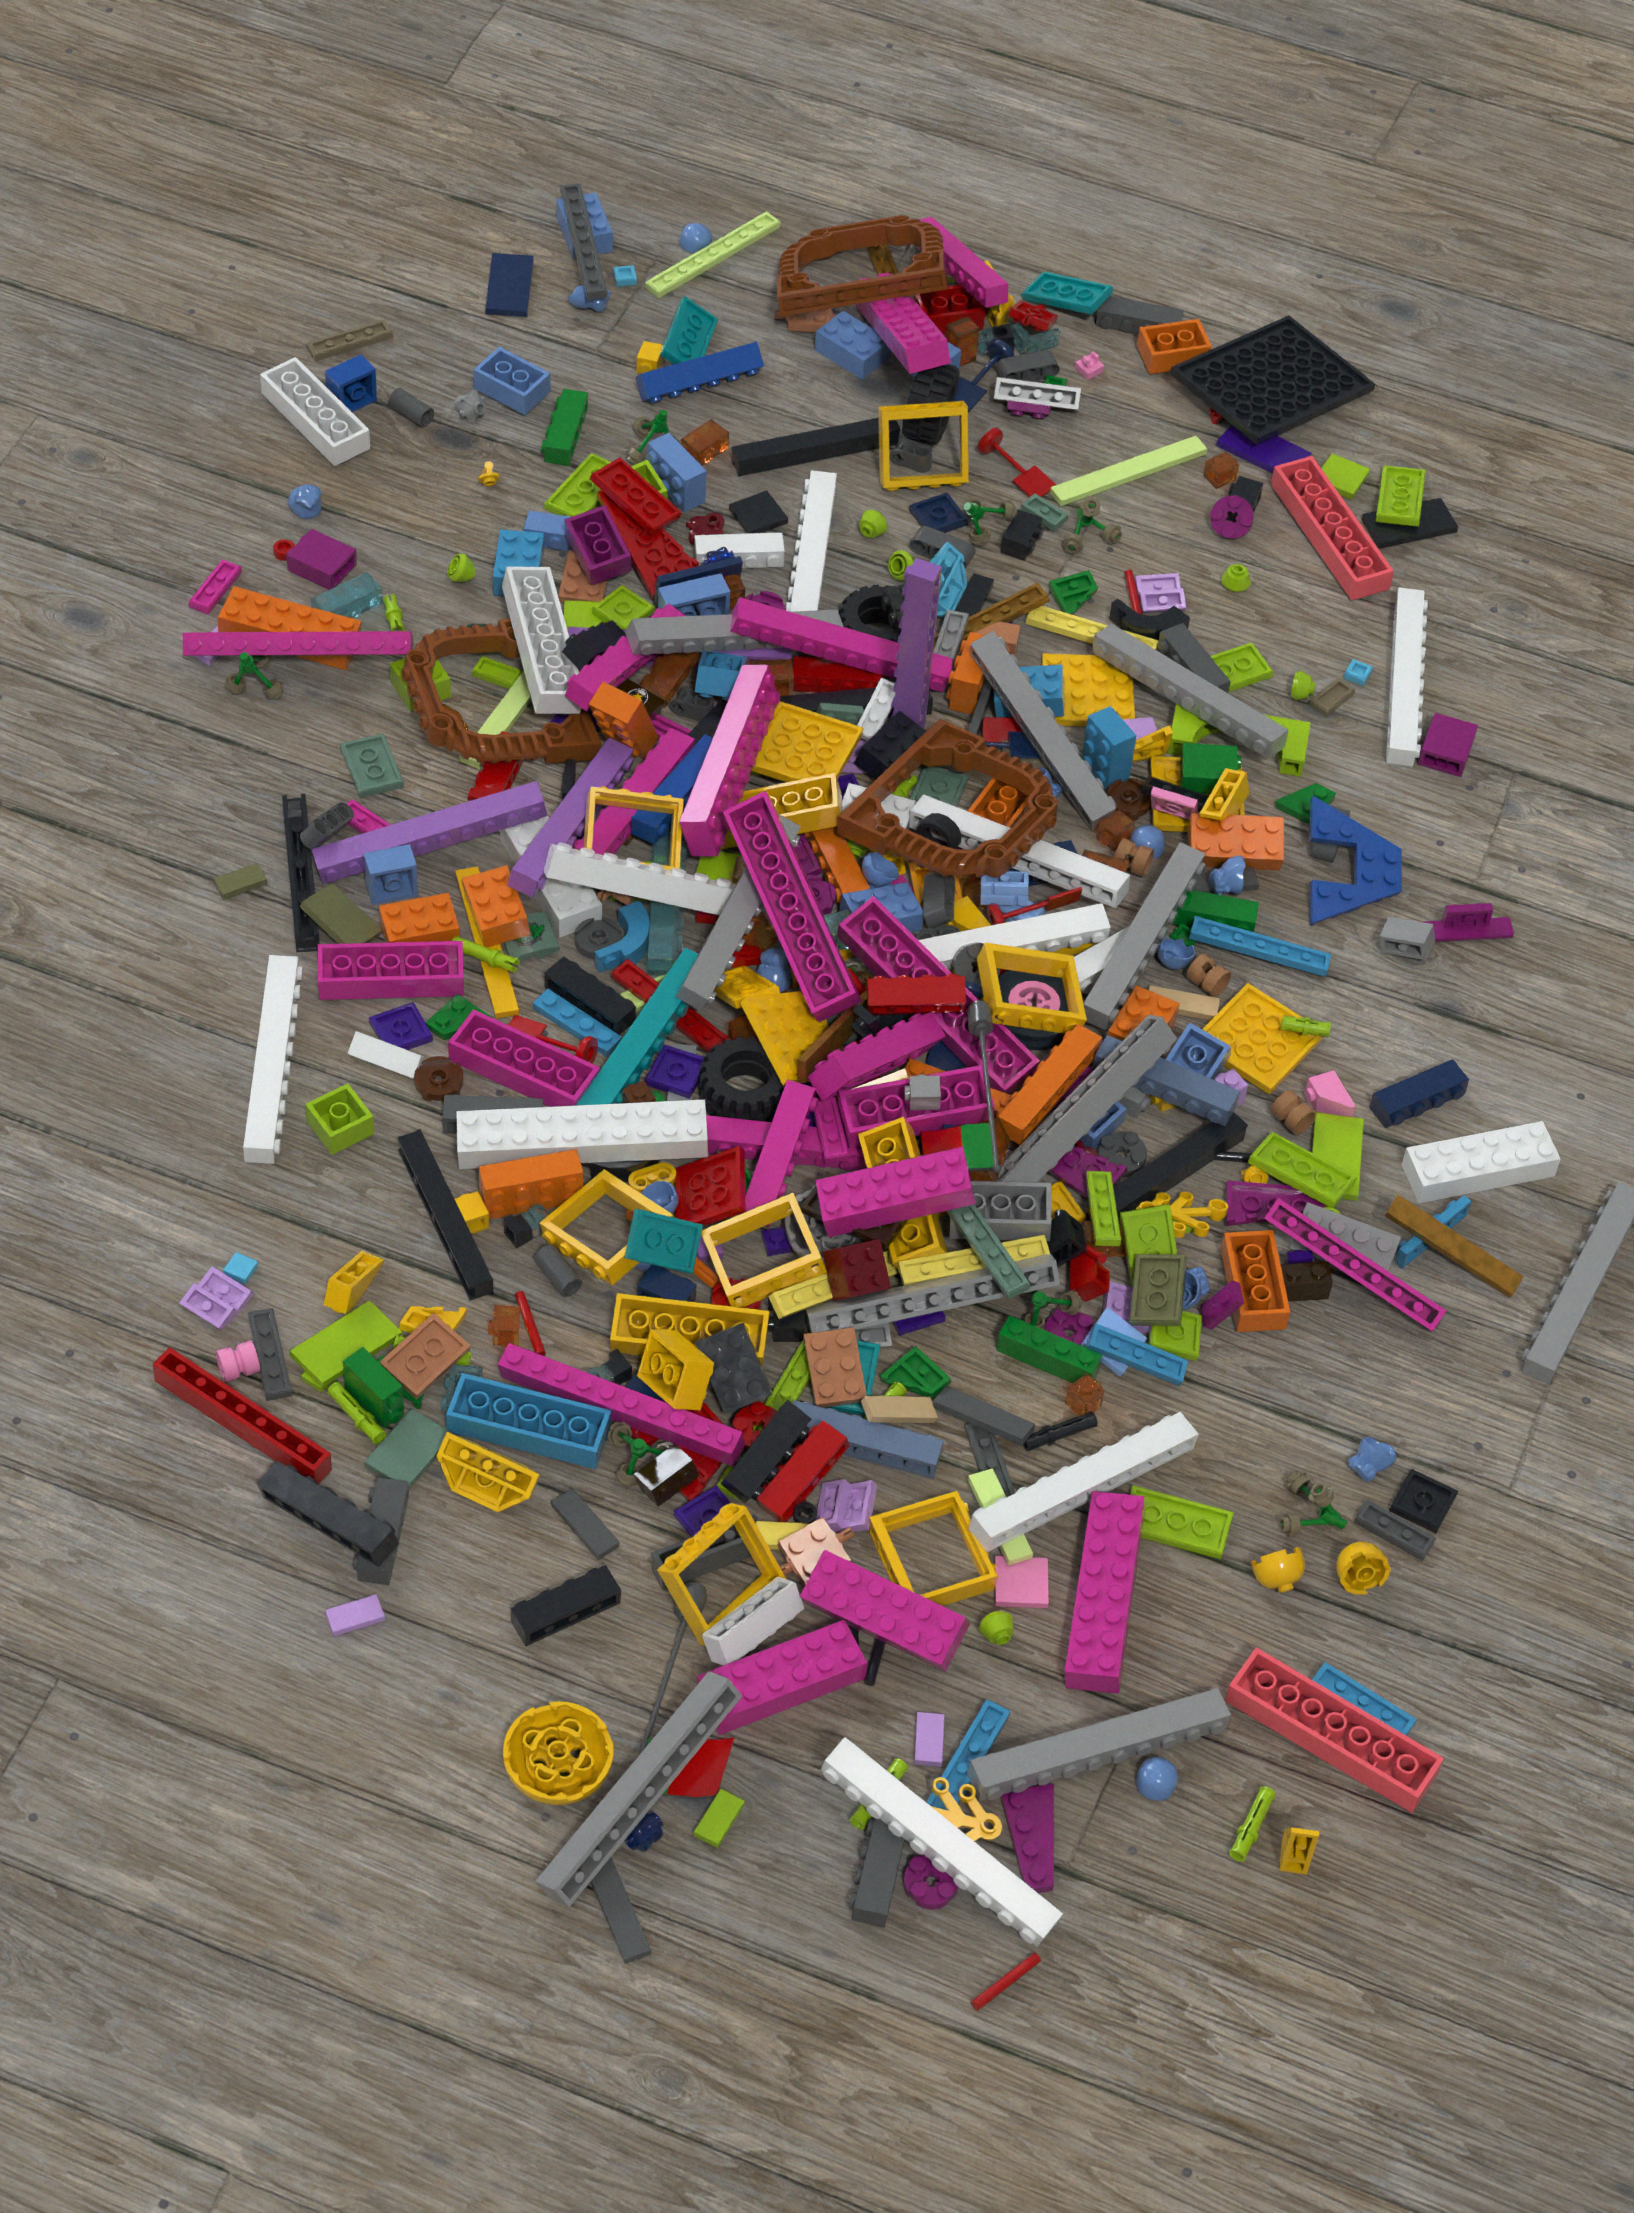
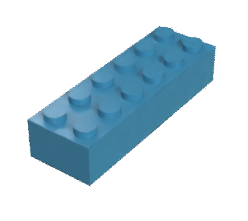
M462 1373L446 1413V1429L454 1434L592 1469L597 1468L607 1440V1433L610 1431L611 1410Z

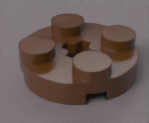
M1129 778L1128 781L1121 782V779L1109 786L1107 796H1111L1116 803L1115 814L1125 817L1130 821H1136L1150 810L1151 796L1140 793L1144 784L1143 781ZM1132 796L1133 800H1128L1126 798Z
M444 1056L430 1057L424 1060L422 1066L419 1069L417 1067L414 1073L415 1087L426 1101H443L444 1095H460L464 1082L463 1070L457 1062L456 1064L450 1062V1058ZM436 1076H441L444 1079L442 1081H435Z

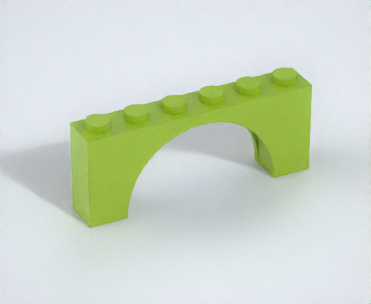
M1176 704L1172 723L1173 735L1167 754L1181 756L1183 743L1197 744L1202 738L1221 730ZM1265 715L1288 729L1285 747L1275 754L1279 763V773L1301 777L1311 722Z

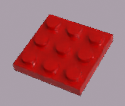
M740 1146L675 1168V1190L678 1195L677 1219L705 1226L746 1212L745 1151Z

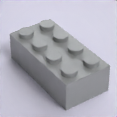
M971 1181L976 1202L975 1206L999 1240H1018L1045 1235L1046 1241H1050L1051 1183ZM950 1217V1239H965Z

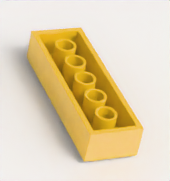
M835 773L744 791L743 798L739 801L741 803L766 791L772 799L778 814L801 826L797 834L838 826V816L843 812L841 789ZM731 829L727 831L725 844L720 850L738 846Z
M904 1117L858 1134L867 1168L921 1156L914 1130ZM937 1213L908 1219L889 1246L893 1264L897 1268L899 1261L948 1253Z
M617 1293L610 1337V1352L618 1349L623 1354L643 1356L651 1329L678 1331L697 1348L695 1342L744 1322L763 1367L769 1311Z

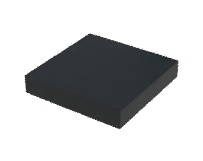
M768 491L729 504L730 512L747 534L763 533L788 523L787 515Z
M1411 1469L1389 1511L1437 1534L1457 1497L1458 1490Z

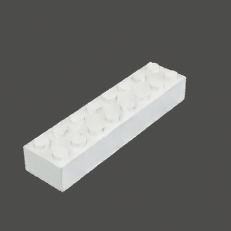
M506 567L502 589L535 714H580L581 707L565 696L569 687L567 686L569 678L573 674L578 675L579 670L562 653V650L567 646L565 641L569 638L550 567Z

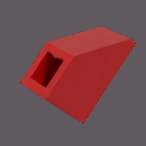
M1084 1253L1071 1260L1070 1291H1076L1078 1296L1085 1302L1109 1292V1270Z

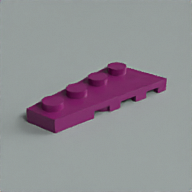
M1075 1146L1071 1151L1065 1153L1058 1161V1164L1048 1172L1089 1200L1085 1178L1086 1171L1111 1172L1114 1187L1127 1172V1166L1122 1164L1116 1165L1109 1162L1107 1158L1099 1155L1096 1157L1086 1153L1084 1149Z
M1228 1180L1226 1184V1203L1228 1204L1226 1226L1267 1221L1264 1218L1278 1198L1302 1214L1307 1202L1322 1208L1326 1207V1205L1290 1185Z
M1054 1783L1028 1787L1019 1793L1010 1792L1003 1794L1000 1799L1022 1881L1037 1893L1053 1891Z

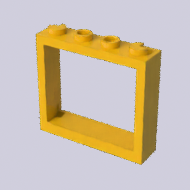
M964 401L878 407L880 483L883 488L894 491L898 490L899 487L918 489L920 486L928 485L929 487L937 488L941 487V484L961 486L962 483L969 482L968 406ZM959 415L960 473L890 478L889 420Z
M591 786L587 795L583 848L592 850L595 804L672 814L669 866H662L663 869L672 870V868L680 869L682 835L680 819L683 814L684 799L673 798L671 795H654L651 792L636 793L628 789L614 790L608 789L605 786L601 788Z
M984 943L977 957L984 1001L991 1008L993 1023L1066 1034L1068 1030L1072 1031L1077 1024L1084 1026L1087 1019L1074 956ZM996 968L1062 978L1069 1012L1003 1002Z
M604 1169L540 1222L542 1230L541 1236L548 1244H553L565 1257H571L581 1268H587L593 1272L598 1279L602 1278L610 1285H613L640 1263L624 1258L627 1245L607 1261L562 1229L604 1194L633 1213L634 1209H641L673 1217V1214Z
M794 1193L758 1206L719 1224L712 1225L701 1232L731 1307L743 1308L767 1298L774 1292L827 1273ZM794 1214L811 1254L731 1286L715 1246Z
M958 1491L869 1517L870 1529L868 1532L890 1581L914 1592L888 1532L951 1513L980 1577L920 1595L941 1606L995 1590L996 1580L999 1578L996 1572V1565L994 1563L991 1564L988 1558L989 1552L985 1551L972 1532L969 1531L971 1519L968 1515V1505L961 1500Z
M732 1503L723 1506L719 1514L711 1521L703 1524L701 1530L696 1535L687 1539L683 1546L675 1554L666 1558L664 1564L657 1569L697 1641L705 1646L702 1637L703 1633L775 1578L781 1577L786 1579L746 1506ZM734 1524L762 1575L707 1625L679 1574Z

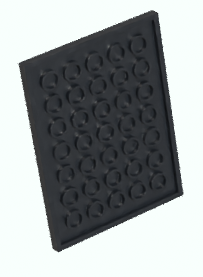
M1289 315L1171 367L1170 371L1174 378L1256 445L1374 391L1376 385Z

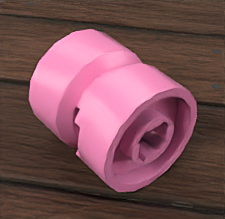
M251 1340L237 1344L235 1350L231 1347L216 1350L218 1366L225 1383L239 1378L241 1372L245 1376H249L261 1371L258 1356Z

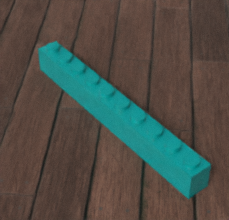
M688 948L682 951L576 1106L621 1104L622 1089L627 1088L631 1084L639 1083L640 1075L644 1070L649 1069L652 1057L656 1052L659 1053L662 1050L666 1037L674 1032L677 1021L680 1017L683 1018L688 1011L689 1004L678 999L676 995L699 955L698 953Z

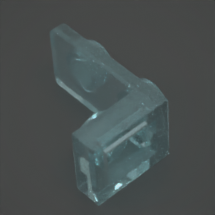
M1020 323L1012 325L1014 347L1020 355L1043 351L1059 345L1060 330L1058 328L1029 336Z
M452 1365L451 1375L446 1374L444 1388L448 1390V1394L442 1397L441 1411L447 1413L461 1374L465 1373L483 1378V1367Z

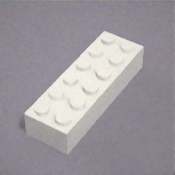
M296 357L260 374L261 393L334 466L370 449V430Z
M549 816L500 830V840L515 864L548 821ZM548 878L542 891L538 890L534 896L543 912L547 913L550 923L559 938L575 933L577 927L589 918H594V921L602 920V903L592 887Z
M1543 1121L1407 1147L1402 1167L1419 1204L1555 1177L1561 1159Z

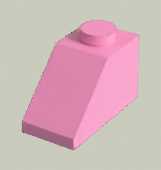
M1334 1070L1308 1078L1304 1095L1309 1103L1311 1102L1315 1111L1353 1117L1356 1106Z

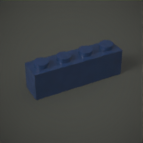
M1452 1059L1373 1093L1369 1108L1385 1128L1399 1125L1406 1119L1413 1116L1418 1117L1429 1109L1439 1108L1452 1099L1461 1098L1466 1093L1469 1078Z

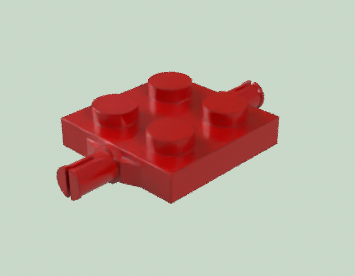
M1022 300L1012 306L1008 316L1013 317L1015 322L1025 324V326L1030 324L1033 329L1040 332L1050 329L1058 318V315L1047 311L1044 304L1042 305L1041 303L1035 306Z

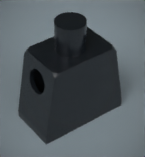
M1056 1210L1053 1213L1050 1241H1047L1049 1252L1056 1260L1057 1268L1087 1251L1081 1223L1065 1210Z

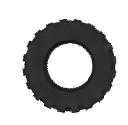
M946 364L917 372L907 405L954 402L959 382V369L954 365ZM949 416L903 419L902 434L909 439L936 445L943 436Z
M872 585L869 588L865 586L861 587L860 591L855 590L842 601L838 611L843 626L898 642L900 634L897 633L895 627L888 630H876L866 626L870 623L890 625L888 610H883L881 599L884 597L885 589L891 586L879 587V585Z
M743 1036L735 1037V1040L732 1041L731 1039L722 1041L721 1046L719 1044L715 1045L711 1052H708L704 1057L700 1068L699 1095L701 1096L700 1100H705L706 1112L710 1116L763 1122L773 1121L785 1086L782 1085L761 1042L757 1040V1037L750 1036V1039H743ZM747 1075L762 1080L766 1085L756 1090L744 1091L730 1086L726 1081L736 1076Z

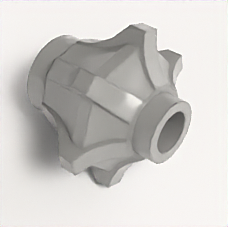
M472 389L466 395H459L455 399L454 407L456 411L460 412L462 417L465 416L469 423L474 424L476 418L479 416L484 417L485 415L484 402L486 397H480L477 390Z

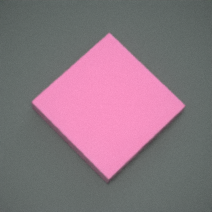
M1154 786L1151 791V807L1154 810L1187 820L1190 819L1191 813H1198L1197 799Z
M995 1556L994 1564L996 1565V1572L999 1577L996 1580L995 1606L1048 1608V1558L1032 1557V1559L1008 1566L1004 1556Z

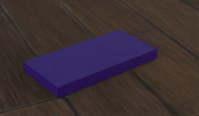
M1233 425L1217 440L1216 445L1272 474L1274 466L1310 457L1312 454L1277 435L1256 445Z

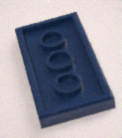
M492 253L485 314L527 317L534 255Z
M741 556L658 576L653 601L655 607L658 608V588L721 573L729 590L739 588L743 566Z

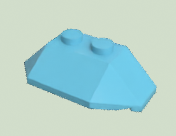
M946 542L930 561V563L942 566L937 616L944 618L947 610L955 611L967 587L966 571L963 564L965 562L964 555L949 542Z

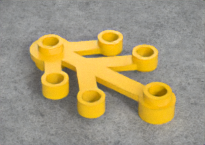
M1159 1192L1152 1202H1142L1136 1210L1169 1204L1171 1197L1167 1193ZM1180 1192L1178 1199L1170 1206L1172 1219L1179 1221H1172L1175 1237L1182 1238L1185 1236L1186 1225L1194 1228L1193 1233L1196 1236L1206 1237L1210 1228L1209 1224L1191 1217L1209 1216L1213 1221H1221L1226 1217L1228 1204L1220 1199H1212L1208 1207L1184 1208L1192 1206L1194 1196L1189 1192Z
M939 1777L934 1780L931 1790L933 1794L939 1796L947 1810L932 1807L957 1828L962 1826L971 1828L972 1830L965 1835L974 1842L980 1838L991 1841L1000 1835L1002 1830L1000 1819L996 1815L984 1811L975 1798L976 1790L972 1785H962L958 1792V1798L968 1805L974 1817L963 1813L949 1792V1783L945 1778ZM936 1784H943L945 1789L938 1790ZM962 1791H970L971 1797H965ZM990 1822L993 1825V1829L985 1828L984 1823Z

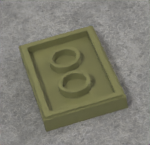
M333 883L302 901L300 908L338 944L369 943L380 936L383 931Z
M1136 1254L1130 1314L1131 1326H1181L1187 1266L1186 1255Z

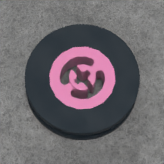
M1008 970L998 977L1002 1001L1005 1003L1032 1006L1031 1001H1036L1035 1007L1069 1012L1062 978ZM1004 1025L1028 1050H1046L1053 1048L1055 1045L1058 1046L1062 1043L1065 1035L1063 1033Z

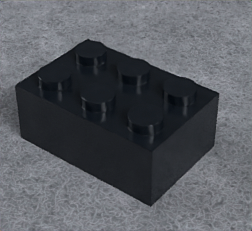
M899 711L861 747L854 764L876 780L926 730Z
M744 1322L695 1342L697 1348L714 1362L710 1380L724 1415L773 1395Z

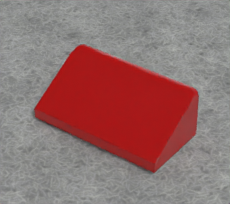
M984 717L982 720V737L986 739V742L1009 741V731L1023 732L1014 718Z

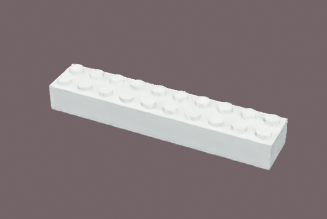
M705 1100L457 1111L459 1169L479 1168V1166L577 1149L581 1163L708 1157Z

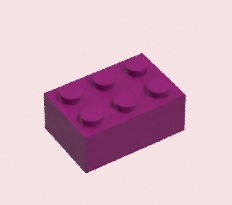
M606 505L564 519L565 535L590 585L632 571L631 554Z

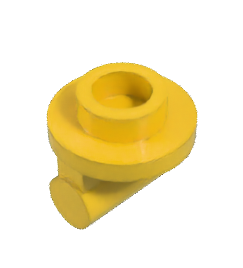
M485 462L482 474L478 477V482L484 486H493L500 480L499 474L492 472V462Z
M1253 1165L1240 1172L1241 1180H1244V1182L1266 1184L1268 1181V1173Z

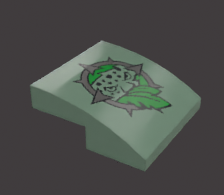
M546 912L527 915L530 935L505 942L509 956L518 958L520 962L534 955L540 960L560 950Z

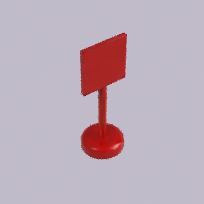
M998 427L992 428L981 438L977 449L982 454H989L996 449L1021 473L1012 482L1029 498L1033 494L1043 497L1050 492V487L1056 485L1036 465L1026 471L999 446L1003 439V433Z
M1082 887L1050 896L1048 900L1002 914L1000 907L996 903H991L987 905L988 917L991 925L1005 923V919L1045 906L1047 912L1080 901L1083 889Z
M514 1015L508 1024L548 1044L576 1052V1057L592 1064L596 1058L598 1051L597 1038L591 1036L584 1037L577 1047L543 1036L542 1033L547 1027L546 1024L518 1015Z

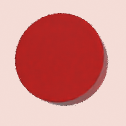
M285 539L277 541L273 545L275 558L287 561L286 555L291 548L295 547V544Z

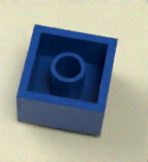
M362 354L325 370L326 387L351 412L377 401L376 369Z

